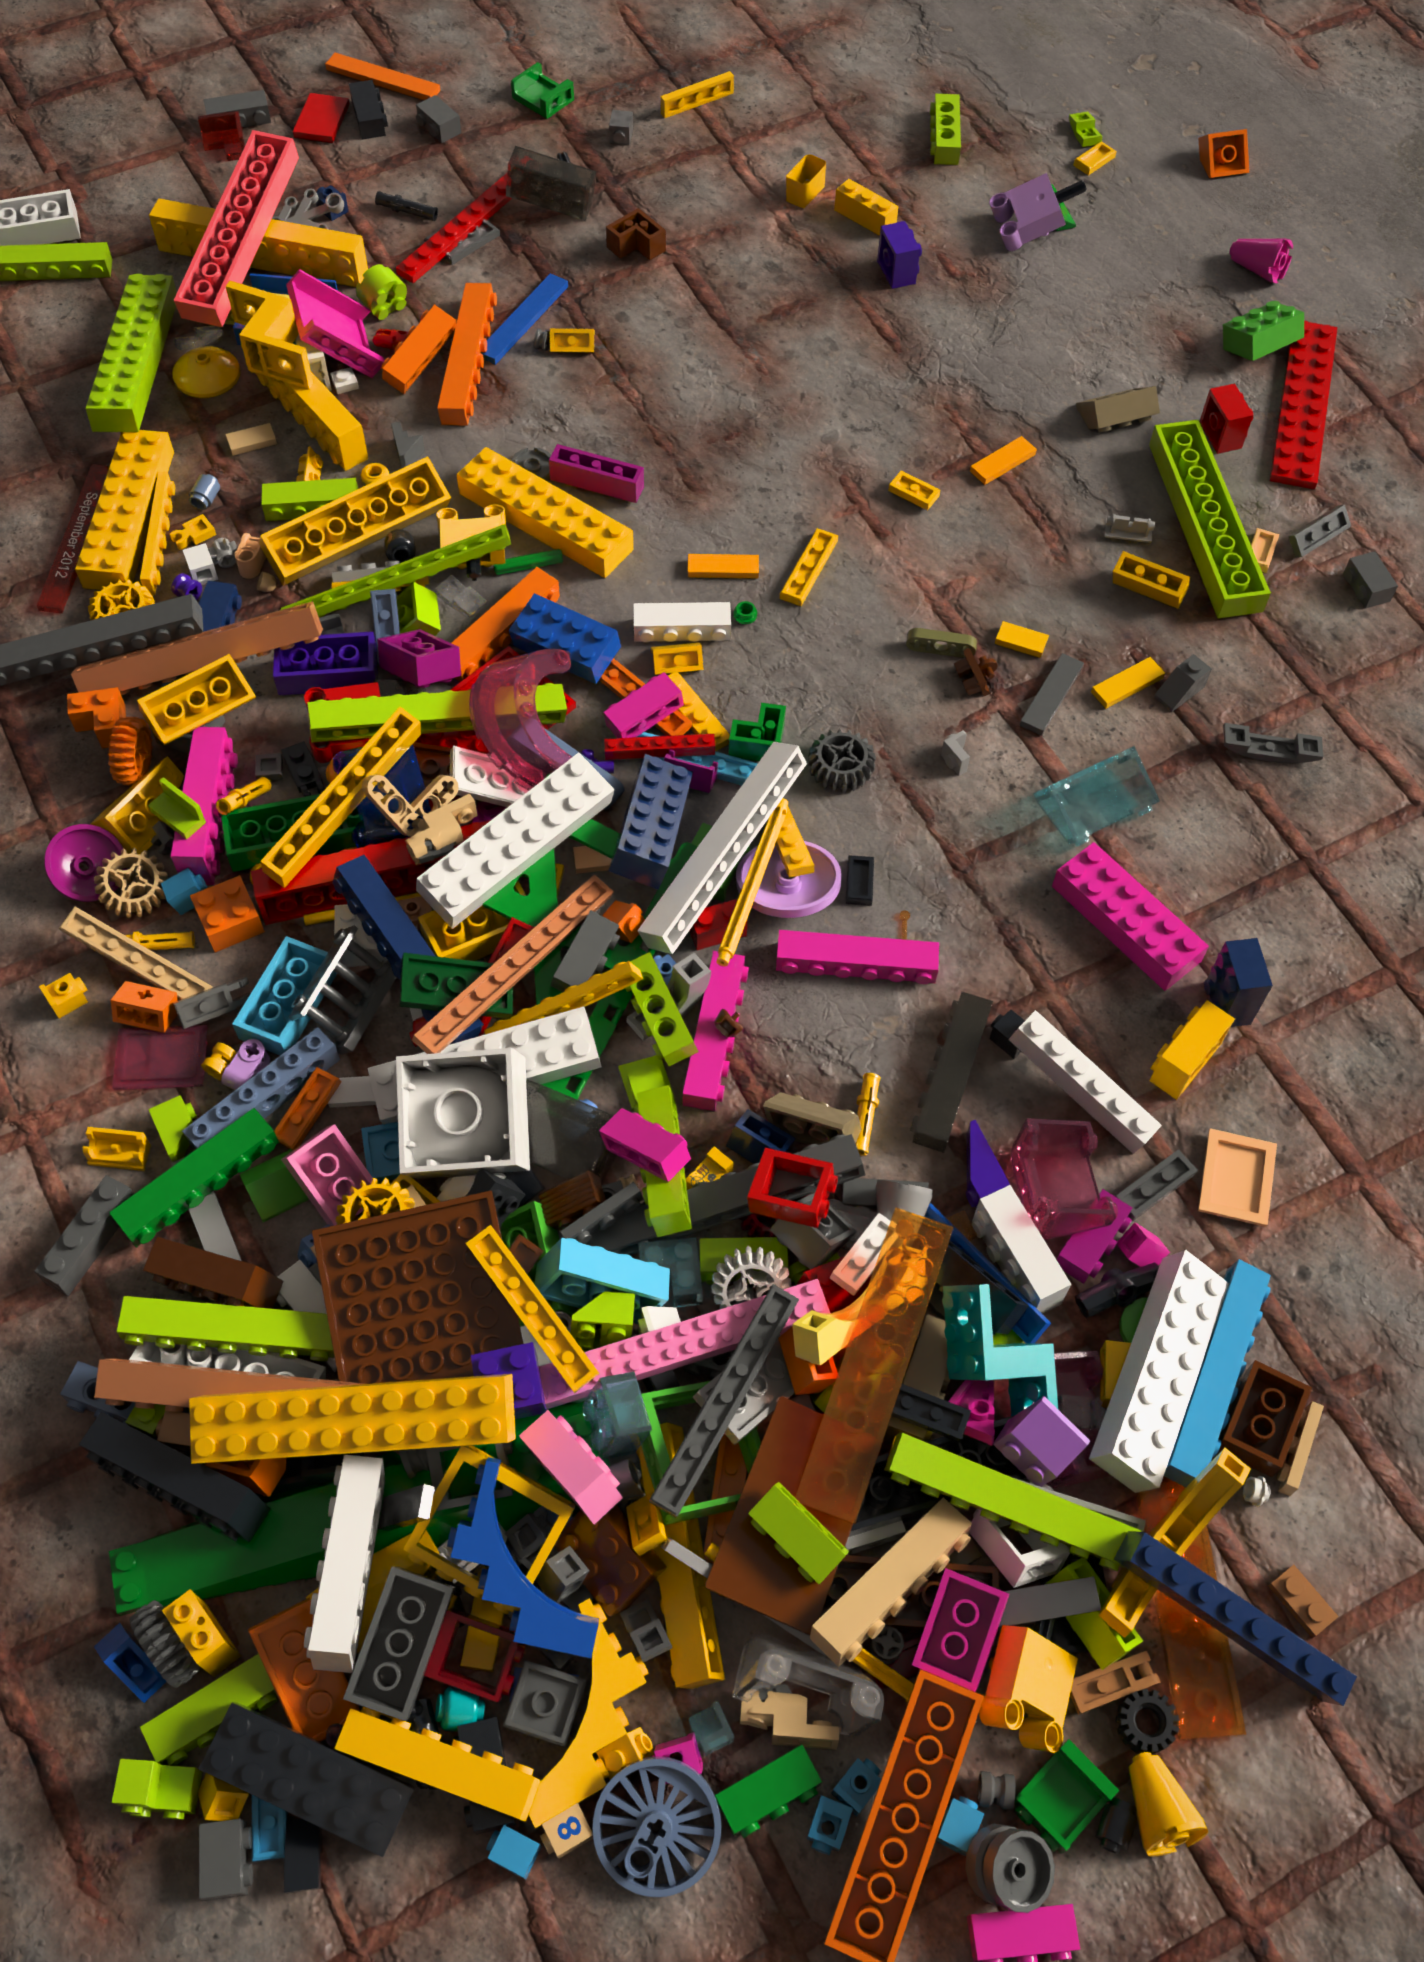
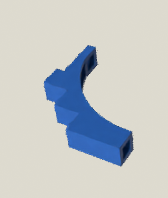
M488 1457L485 1465L479 1464L475 1484L480 1485L478 1498H471L467 1517L473 1518V1521L460 1520L457 1528L451 1527L447 1547L453 1548L450 1558L489 1566V1570L482 1569L478 1589L484 1590L482 1600L521 1608L520 1611H513L509 1630L515 1631L513 1642L591 1658L599 1618L577 1613L550 1599L536 1588L517 1566L504 1542L495 1510L494 1490L501 1460Z

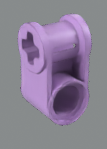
M249 1039L241 1045L237 1054L223 1072L221 1079L223 1085L236 1090L270 1064V1057L265 1051L262 1042L257 1039Z

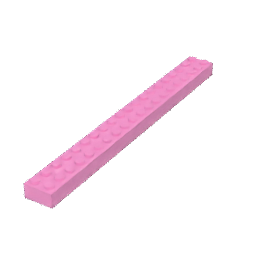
M818 1279L783 1289L798 1298L799 1301L780 1335L785 1333L792 1327L794 1322L811 1310L830 1314ZM766 1295L584 1352L600 1374L576 1393L573 1392L553 1363L539 1366L546 1410L735 1350Z

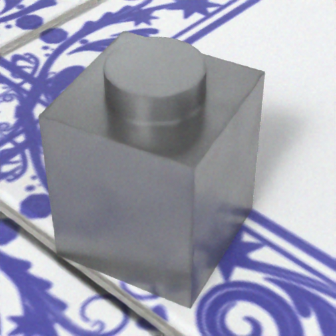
M612 110L609 123V142L612 144L630 145L633 132V112Z

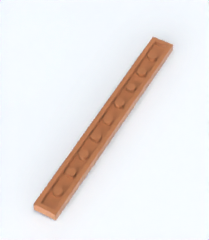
M593 875L414 1034L412 1041L427 1054L443 1051L585 921L590 910L595 912L608 901L614 891L596 875Z

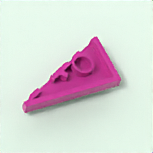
M965 1380L948 1402L971 1410L964 1434L992 1446L995 1436L993 1380Z

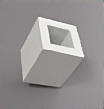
M206 543L183 550L193 580H197L201 584H205L207 581L218 580Z

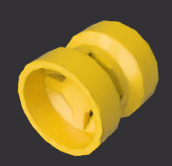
M217 1042L212 1049L213 1054L203 1061L201 1067L210 1076L221 1080L225 1068L231 1063L237 1052L228 1045Z

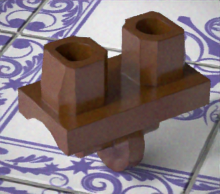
M970 648L964 650L965 657L953 664L960 678L970 673L973 674L972 677L962 681L968 696L980 691L983 696L991 694L984 676H987L988 679L994 678L993 672L998 667L995 659H987L986 656H981L979 658L980 663L977 664Z

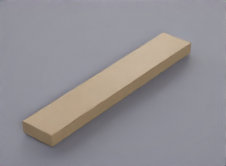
M77 907L72 909L59 927L63 933L160 989L177 992L178 1000L213 988L206 982Z

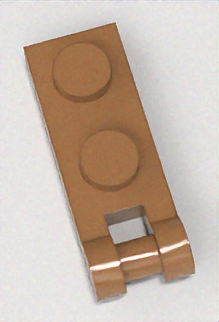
M1148 1652L1138 1653L1115 1662L1103 1670L1099 1668L1074 1678L1070 1696L1078 1715L1127 1697L1135 1691L1139 1692L1142 1689H1149L1160 1684L1161 1681L1158 1674L1153 1673L1149 1664L1151 1659ZM1137 1667L1141 1675V1679L1136 1681L1131 1672V1669Z

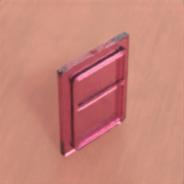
M207 1025L191 1026L183 1029L182 1026L168 1027L165 1033L145 1028L119 1029L113 1090L203 1086L204 1070L201 1064L206 1056Z

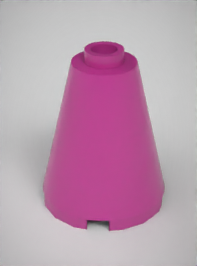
M1286 238L1238 239L1232 243L1229 254L1232 261L1267 281L1277 284V279H1283L1289 268L1292 256L1288 254L1289 248L1293 249V243Z

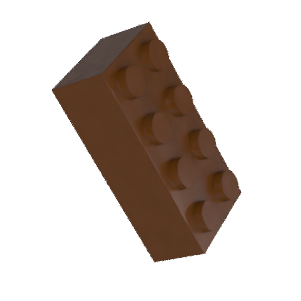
M160 1237L156 1238L143 1268V1271L153 1275V1282L167 1286L169 1290L180 1294L187 1292L200 1300L208 1301L211 1299L216 1301L217 1304L273 1309L284 1282L257 1265Z

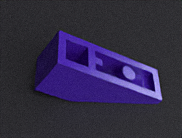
M976 1120L970 1121L967 1130L966 1197L971 1207H976L977 1209L981 1198L1009 1186L1010 1183Z

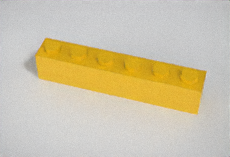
M364 1706L361 1712L350 1708L334 1749L526 1822L540 1783L539 1779L532 1776L534 1769L516 1762L512 1769L501 1765L503 1758L490 1752L484 1751L482 1757L470 1753L472 1746L453 1739L450 1746L440 1742L442 1735L423 1728L421 1734L409 1730L411 1726L409 1722L393 1717L391 1723L379 1719L381 1712Z

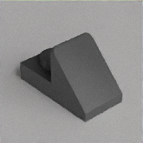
M400 422L391 423L402 469L415 463L424 453L425 448L422 435L408 437L407 430L402 431Z

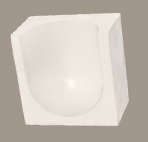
M513 1048L396 1056L400 1174L416 1179L476 1175L481 1168L488 1170L492 1174L530 1170L524 1056Z

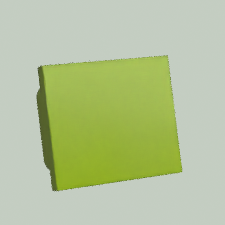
M657 1055L618 1066L632 1111H634V1105H638L637 1093L669 1085L671 1088L662 1059L659 1060Z

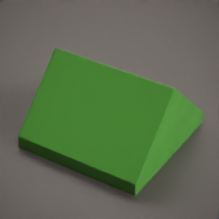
M292 1149L239 1174L263 1222L309 1200L281 1160L291 1153Z

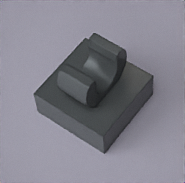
M158 821L152 827L156 835L152 838L151 842L158 846L162 844L157 852L167 855L172 850L175 830L165 822Z

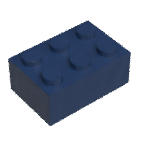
M1258 938L1225 941L1220 953H1218L1214 966L1211 967L1208 978L1204 982L1205 992L1207 995H1210L1212 1004L1235 1018L1231 1027L1251 1025L1273 986Z

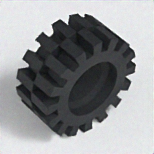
M1142 1689L1139 1692L1135 1691L1125 1698L1117 1709L1119 1713L1115 1718V1723L1119 1724L1117 1728L1118 1735H1123V1743L1125 1745L1130 1744L1132 1746L1131 1750L1134 1752L1159 1753L1176 1739L1175 1735L1179 1732V1727L1177 1726V1722L1180 1721L1179 1715L1174 1714L1176 1707L1174 1704L1169 1705L1167 1702L1169 1698L1163 1695L1161 1697L1158 1695L1159 1691L1152 1690L1149 1692L1148 1689ZM1149 1709L1157 1715L1159 1729L1155 1734L1146 1735L1137 1728L1135 1717L1139 1710Z

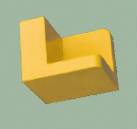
M208 1773L205 1774L198 1790L204 1819L212 1821L238 1819L249 1795L248 1792Z

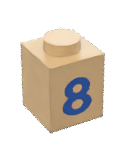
M578 1803L542 1824L545 1833L540 1835L548 1854L550 1855L555 1852L559 1859L593 1839V1833Z

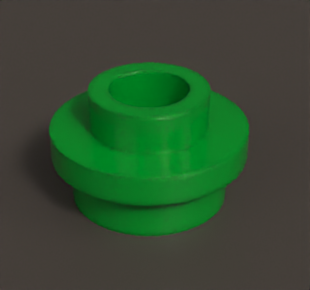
M740 602L734 609V619L741 624H751L757 619V609L751 602Z

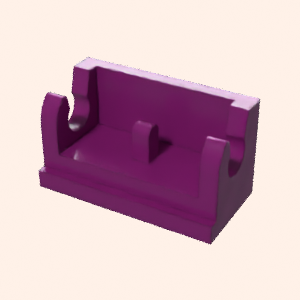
M669 750V754H666L664 761L682 766L693 772L689 788L710 793L717 780L718 762L713 761L712 766L707 767L675 758V751Z

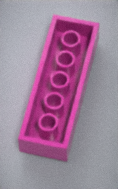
M198 727L193 730L182 792L200 806L206 823L187 840L175 831L171 851V859L178 873L189 868L195 875L200 874L207 885H214L216 875L220 874V861L218 859L219 853H223L224 850L221 813L216 808V803L219 799L226 797L230 789L234 788L233 769L238 766L237 753L233 752L232 738H228L225 727Z
M1095 842L1061 866L1056 872L1052 887L1164 991L1202 962L1209 945Z

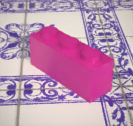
M663 672L659 676L651 678L647 684L638 690L631 691L620 702L610 705L603 712L606 726L617 738L637 737L684 705L682 691Z
M621 1108L599 1130L607 1150L667 1182L691 1160L687 1149L688 1144L681 1135L666 1131L660 1124H653L636 1112L631 1113Z
M1073 1904L1039 1907L1028 1913L1008 1910L967 1916L973 1962H1003L1005 1958L1016 1957L1017 1962H1038L1037 1955L1050 1954L1051 1961L1072 1959L1071 1951L1080 1950Z

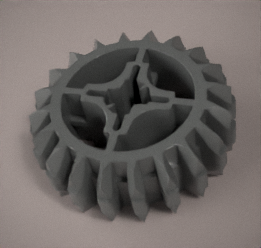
M840 728L837 733L829 730L827 736L821 734L819 740H814L809 750L808 765L811 776H815L816 783L823 782L824 789L832 786L833 792L837 788H841L844 793L847 788L854 791L857 785L863 787L865 781L870 780L875 770L876 756L873 753V745H868L867 738L861 739L860 733L852 735L850 729L847 733H842Z
M153 1600L136 1610V1613L130 1617V1625L151 1663H153L168 1684L177 1688L191 1680L199 1672L200 1666L195 1662L162 1612L164 1609L163 1605Z

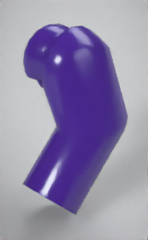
M591 749L581 751L582 755L609 774L614 773L613 761H598L594 757V751Z

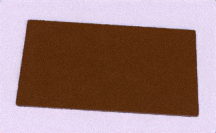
M781 1396L705 1583V1588L810 1636L812 1625L819 1619L838 1565L820 1584L815 1580L812 1583L809 1582L798 1571L800 1565L791 1556L789 1559L785 1558L775 1548L774 1544L776 1541L768 1533L765 1535L761 1534L752 1525L751 1520L753 1518L748 1513L776 1483L780 1482L845 1547L880 1452L882 1441Z

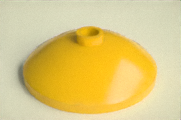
M204 346L192 349L182 355L175 363L172 375L175 385L183 393L192 397L209 398L227 392L237 383L240 377V366L236 357L229 351L218 347Z

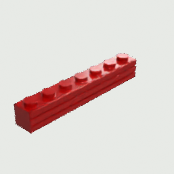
M715 734L604 739L605 760L644 758L645 754L653 757H665L666 754H669V750L675 751V757L715 755Z

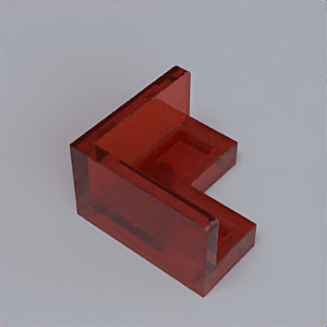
M239 111L198 116L204 150L225 148L227 161L239 160L245 147Z

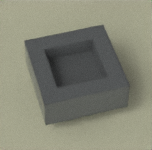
M282 754L256 755V779L266 777L269 781L283 780Z

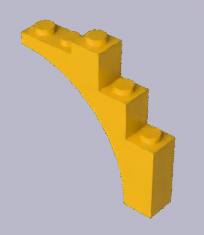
M1224 1448L1180 1493L1172 1510L1150 1531L1149 1535L1182 1556L1210 1520L1243 1486L1251 1468L1228 1449ZM1121 1568L1111 1586L1113 1589L1098 1616L1125 1638L1133 1630L1157 1589L1127 1568Z
M590 1598L578 1604L581 1614L599 1618L592 1652V1685L587 1710L578 1733L563 1758L539 1783L529 1811V1816L535 1828L607 1785L604 1779L610 1775L601 1757L594 1760L592 1754L627 1734L624 1727L629 1725L625 1713L621 1706L615 1709L612 1703L646 1684L644 1676L649 1674L640 1656L634 1658L632 1652L619 1658L617 1653L622 1648L613 1632L609 1635L607 1634L602 1624L607 1618L600 1604L596 1603L593 1605Z

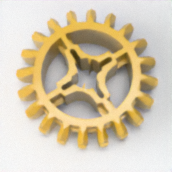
M119 579L115 584L109 582V586H101V591H94V597L89 599L88 612L90 620L136 609L137 604H139L137 608L155 603L153 596L146 586L140 585L139 582L133 583L130 579L123 583Z
M373 1177L371 1185H367L365 1181L361 1180L360 1189L357 1190L351 1186L350 1192L352 1196L343 1195L342 1201L344 1205H337V1211L340 1215L336 1216L335 1221L337 1225L354 1221L355 1215L361 1207L364 1213L358 1220L372 1217L371 1213L374 1216L395 1212L398 1208H400V1211L410 1209L415 1206L413 1198H408L409 1192L406 1188L401 1190L400 1184L397 1181L390 1186L389 1179L386 1177L381 1184H378L377 1179ZM383 1199V1200L378 1201V1202H374V1201H373V1200Z

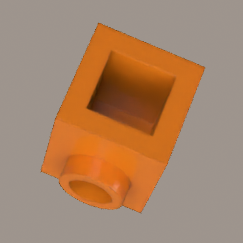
M617 900L602 915L618 924L619 928L616 934L620 936L619 939L630 943L639 935L638 929L645 921L642 916L643 911L636 904H628Z

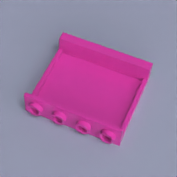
M299 269L286 286L289 298L291 299L300 340L373 378L381 369L385 359L371 351L363 320L371 312L370 309Z

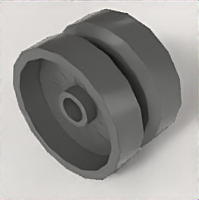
M991 1824L982 1828L973 1837L966 1853L965 1870L968 1883L977 1897L989 1904L1002 1906L1014 1912L1028 1913L1039 1908L1048 1898L1054 1883L1055 1864L1052 1852L1045 1840L1034 1832L1017 1829L1008 1825Z

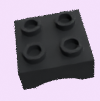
M481 1168L475 1175L474 1183L466 1196L492 1190L499 1227L501 1228L508 1215L518 1208L525 1194L513 1181L499 1178L488 1170Z

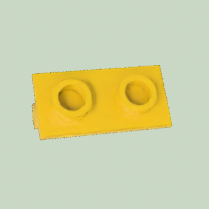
M310 446L308 447L307 454H303L299 458V475L296 482L320 480L323 461Z

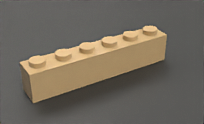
M942 1498L812 1625L810 1640L838 1667L846 1659L851 1662L861 1652L863 1648L861 1644L868 1637L874 1639L885 1626L883 1622L890 1615L896 1617L906 1606L907 1601L905 1600L912 1593L918 1595L929 1581L927 1578L934 1571L937 1574L940 1573L949 1563L950 1558L948 1557L955 1550L959 1553L967 1546L971 1539L968 1535L972 1523L945 1498Z

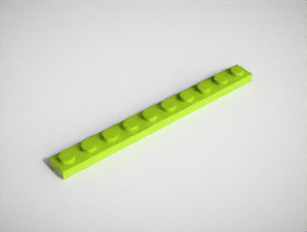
M505 524L287 605L282 607L281 610L313 601L318 617L321 618L332 611L342 610L356 602L370 599V591L394 589L405 584H412L423 577L433 576L439 571L450 567H457L471 559H479L487 553L500 551L506 546L511 545L509 532Z

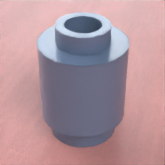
M210 474L199 475L189 493L191 505L200 510L210 507L220 490L218 480Z

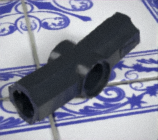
M1154 1262L1124 1273L1117 1268L1111 1269L1103 1275L1099 1284L1076 1295V1304L1086 1319L1115 1304L1121 1307L1129 1306L1137 1299L1139 1294L1151 1291L1159 1266Z

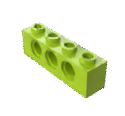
M935 93V100L930 103V155H934V164L958 165L961 151L959 94Z
M648 952L630 961L640 969L643 980L625 989L627 992L632 990L635 998L631 999V1002L637 1014L643 1013L646 1019L641 1022L647 1036L653 1035L657 1042L652 1047L658 1059L664 1058L668 1066H671L698 1053L699 1051L651 953ZM651 984L648 990L641 991L643 986ZM662 1007L660 1012L656 1014L651 1013L654 1008ZM673 1029L672 1034L669 1036H662L664 1031Z

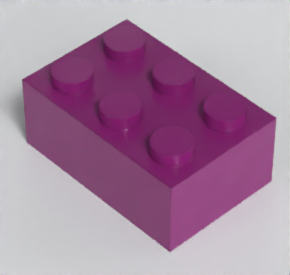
M421 629L377 639L380 668L402 678L404 681L415 684L416 687H429L430 683L450 682L452 678L461 676L459 647Z

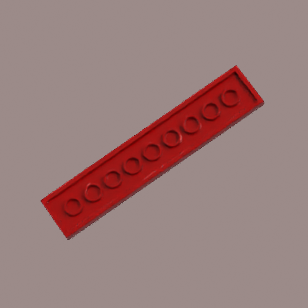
M1304 321V338L1289 344L1269 481L1314 490L1317 486L1338 327Z

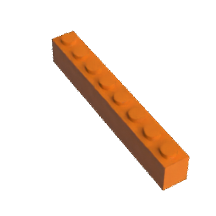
M491 283L465 284L437 407L441 425L468 426L469 418L473 416V400L477 399L476 385L480 384V368L484 366L482 352L487 351L486 339L490 337V322H493L494 319L493 306L497 305V295L493 293Z

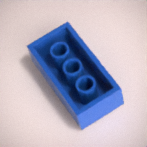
M535 593L508 630L514 647L594 684H597L621 648L617 630Z

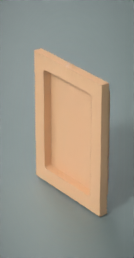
M1209 1129L1198 1211L1266 1227L1268 1225L1277 1144Z

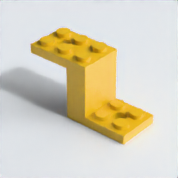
M229 281L225 287L234 321L245 325L239 336L248 370L310 389L313 385V379L306 348L292 344L299 334L291 299Z

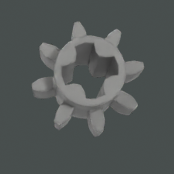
M226 538L216 539L212 547L208 548L213 564L218 563L222 568H228L235 564L236 542H229Z

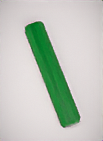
M560 549L507 558L505 559V564H494L493 567L495 574L501 575L562 563L563 555Z

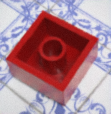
M1234 383L1209 390L1199 422L1216 453L1219 454L1242 449L1254 415L1252 409L1249 408L1244 400L1243 394Z

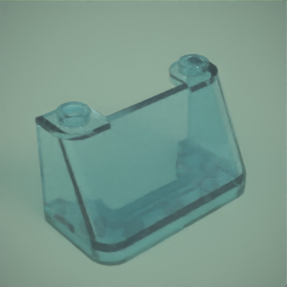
M1135 746L1033 793L1039 806L1069 845L1074 843L1076 847L1090 841L1088 836L1134 813H1138L1139 817L1153 811L1152 805L1160 802Z

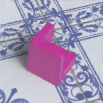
M1136 1222L1133 1223L1117 1243L1125 1256L1140 1267L1154 1262L1159 1265L1162 1258L1167 1257L1170 1253L1156 1235Z

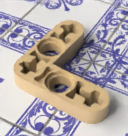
M372 774L367 776L363 781L362 789L368 799L401 834L412 837L420 830H425L423 819L417 818L419 815L422 817L428 814L424 812L422 807L424 800L428 798L432 800V811L447 805L458 793L459 786L454 777L439 775L411 804L407 802L387 778L381 775ZM380 782L378 788L382 793L388 794L383 796L380 792H372V790L374 789V785L372 783ZM443 782L449 783L447 785L448 792L442 791L444 788ZM393 798L399 802V808L395 813H391L388 810V803ZM407 820H414L412 823L413 830L407 829L409 826Z

